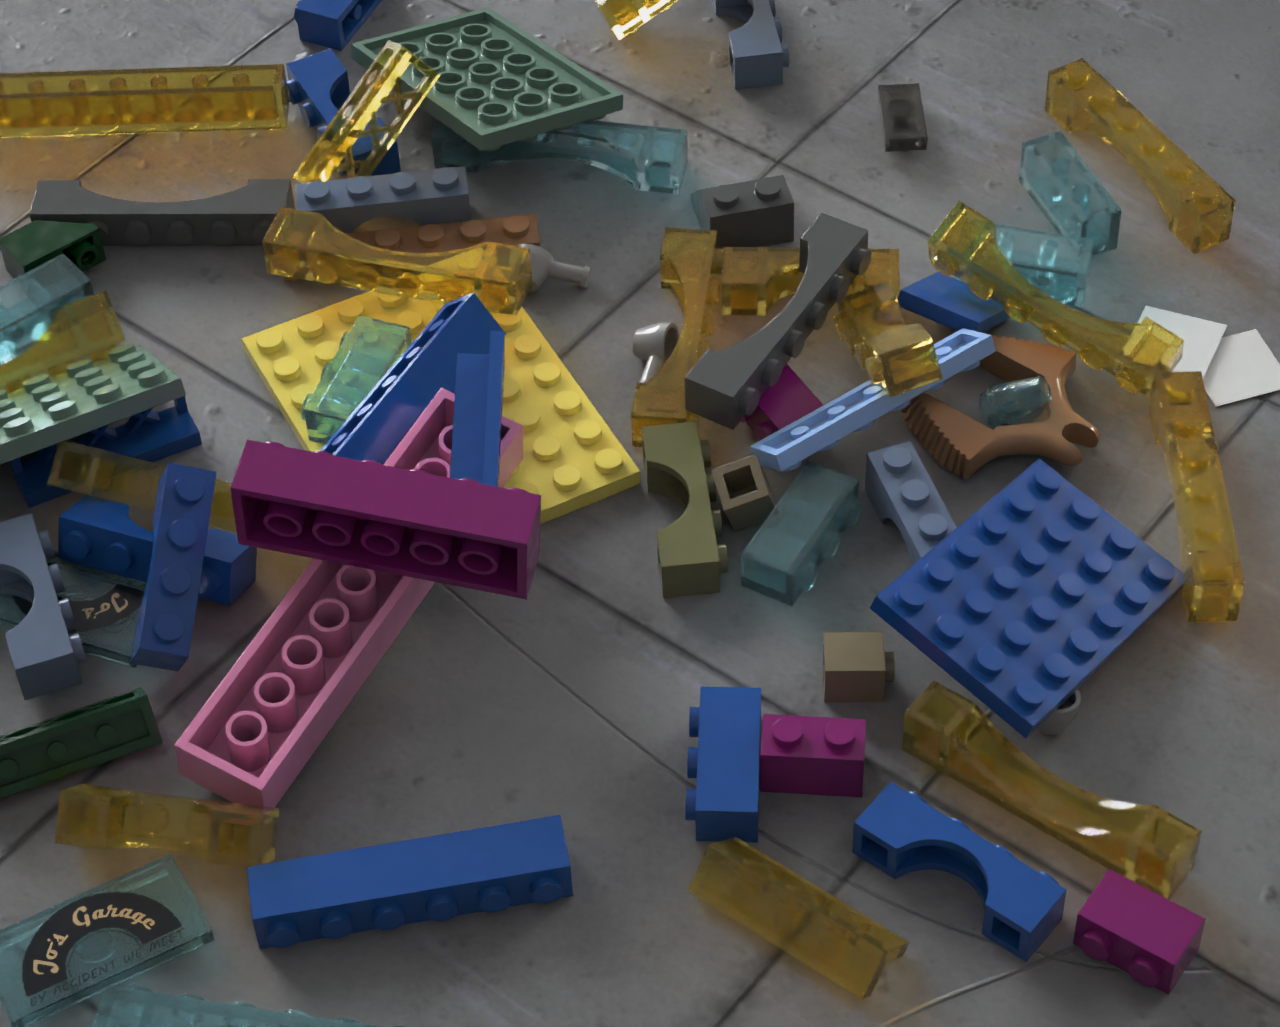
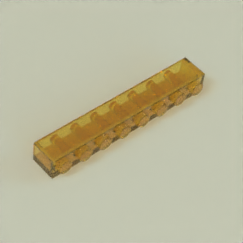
M284 64L0 73V138L287 129L290 100Z

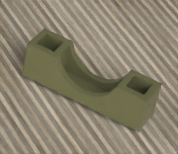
M697 421L642 427V447L647 490L650 493L663 495L674 500L685 510L675 522L657 530L658 567L663 598L720 593V573L728 572V556L726 544H717L716 537L722 536V519L720 508L711 509L710 502L717 501V493L713 475L705 473V468L711 467L709 440H700Z

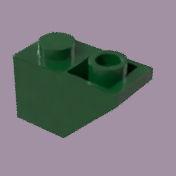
M35 220L0 238V249L6 271L31 298L106 260L99 228L95 224Z

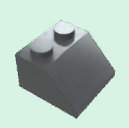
M784 175L700 189L690 194L691 203L710 256L794 241V201Z

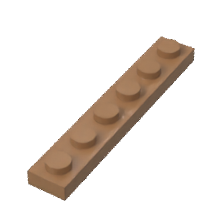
M536 214L513 215L509 217L281 240L284 282L431 267L478 250H482L489 260L508 259L511 257L513 248L517 245L533 244L540 247Z

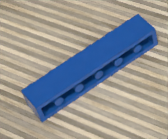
M474 292L446 303L320 451L353 460H373L384 465L442 387L455 393L457 353L489 354L490 331H503Z
M561 815L247 867L252 921L259 949L268 947L286 948L298 942L321 938L339 939L351 933L375 929L392 930L404 924L428 920L445 921L458 915L481 911L498 912L511 906L535 902L545 904L554 902L559 898L573 896L571 865Z

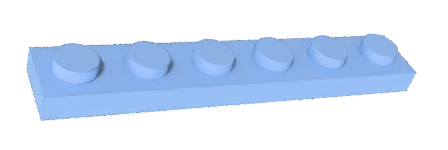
M962 328L749 446L752 455H757L762 466L774 469L777 472L792 471L801 466L802 460L816 452L834 448L839 443V439L846 435L871 427L875 423V419L887 412L903 409L910 404L912 398L925 391H933L942 387L946 379L959 372L969 371L979 366L980 360L996 352L992 335Z

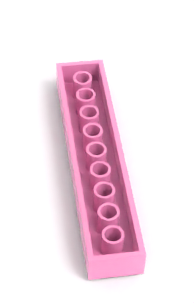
M442 387L384 463L385 466L406 470L420 469L432 475L450 478L455 393ZM502 416L499 487L503 488L523 460V425ZM313 558L174 744L180 775L266 820L435 582Z

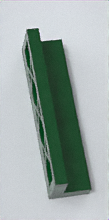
M140 687L0 735V799L162 743L163 741L147 694Z

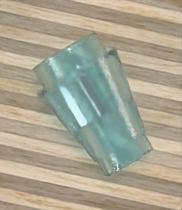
M1043 376L992 384L988 386L987 391L979 396L981 412L991 427L1012 425L1052 400L1051 389Z

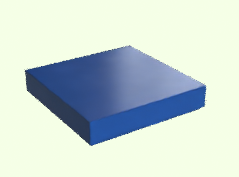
M936 272L901 289L896 303L901 308L953 330L959 331L965 328L981 333L1010 319L1015 303L940 272Z

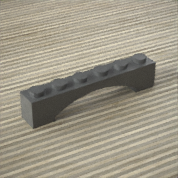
M248 179L246 186L221 195L190 201L161 203L128 201L100 195L83 188L80 180H38L29 215L31 222L40 220L95 224L99 228L103 246L281 245V240L291 239L296 210L290 179Z
M821 213L800 238L799 271L805 274L792 299L770 323L752 336L718 352L708 349L685 376V410L732 430L735 429L745 415H751L758 405L760 396L767 387H773L778 382L783 367L791 357L796 358L799 356L808 336L814 329L819 330L822 327L828 311L836 302L840 303L845 298L849 285L856 276H862L866 272L871 261V251L868 250L869 230Z

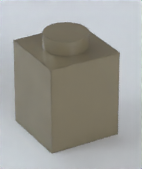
M756 454L711 469L723 510L735 532L780 517L767 476Z
M824 632V702H884L885 682H894L895 679L894 652H885L884 632Z

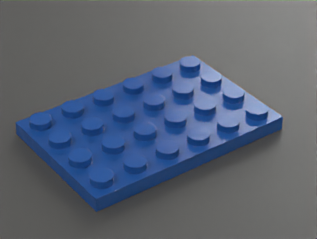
M1039 458L877 594L870 609L1023 737L1027 738L1183 589L1189 577Z

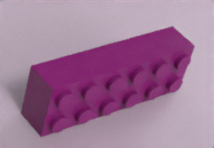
M247 439L230 486L238 544L527 600L540 553L541 495L529 493L520 488L506 489L480 484L475 480L467 478L453 479L432 475L420 469L406 470L385 466L373 460L359 461L337 457L325 451L311 452L285 447L277 442L270 441L264 443Z

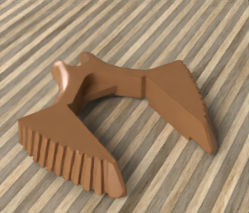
M992 335L996 352L980 360V363H982V369L1037 398L1040 397L1043 412L1032 423L996 426L994 429H991L925 392L912 398L910 404L901 409L902 413H906L904 420L909 421L907 426L914 430L913 434L919 437V442L924 443L923 447L929 449L928 453L934 455L933 459L940 461V465L946 466L950 472L955 471V475H962L964 480H968L987 462L1001 456L1020 454L1040 455L1066 466H1076L1081 463L1082 454L1071 442H1077L1086 447L1094 448L1100 440L1098 428L1075 413L1067 399L1064 386L1067 379L1076 370L1077 352H1069L1067 348L1061 349L1060 346L1052 347V344L1048 343L1042 345V342L1033 343L1032 340L1027 342L1024 339L1016 340L1015 337L1007 339L1006 336L998 338L996 335Z

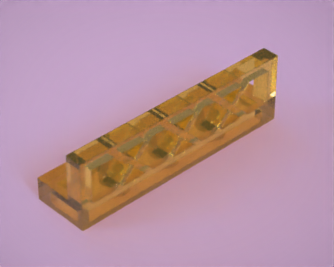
M388 40L292 178L299 183L328 181L333 173L347 170V178L370 176L436 83L440 74L404 46ZM409 64H411L425 76L415 90L402 92L400 77ZM393 88L394 94L388 95ZM403 99H408L404 105ZM395 101L396 118L390 125L378 127L376 111L382 103ZM369 123L370 128L364 129L366 125ZM384 133L382 138L379 140V134ZM371 136L372 152L368 158L353 161L352 145L357 138ZM345 157V163L340 164ZM360 168L355 175V169Z
M737 837L708 844L688 889L692 894L860 999L871 996L885 964L902 957L910 943Z

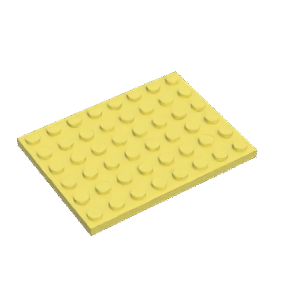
M482 250L472 252L241 338L245 354L303 449L311 452L320 451L446 303L474 292L506 333L502 416L523 425V460L503 488H520L529 493L541 495V524L641 484L640 470Z

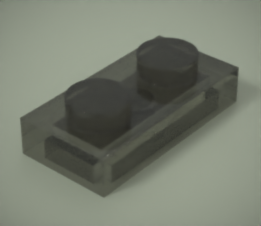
M919 83L878 85L877 98L885 152L927 150L928 135Z

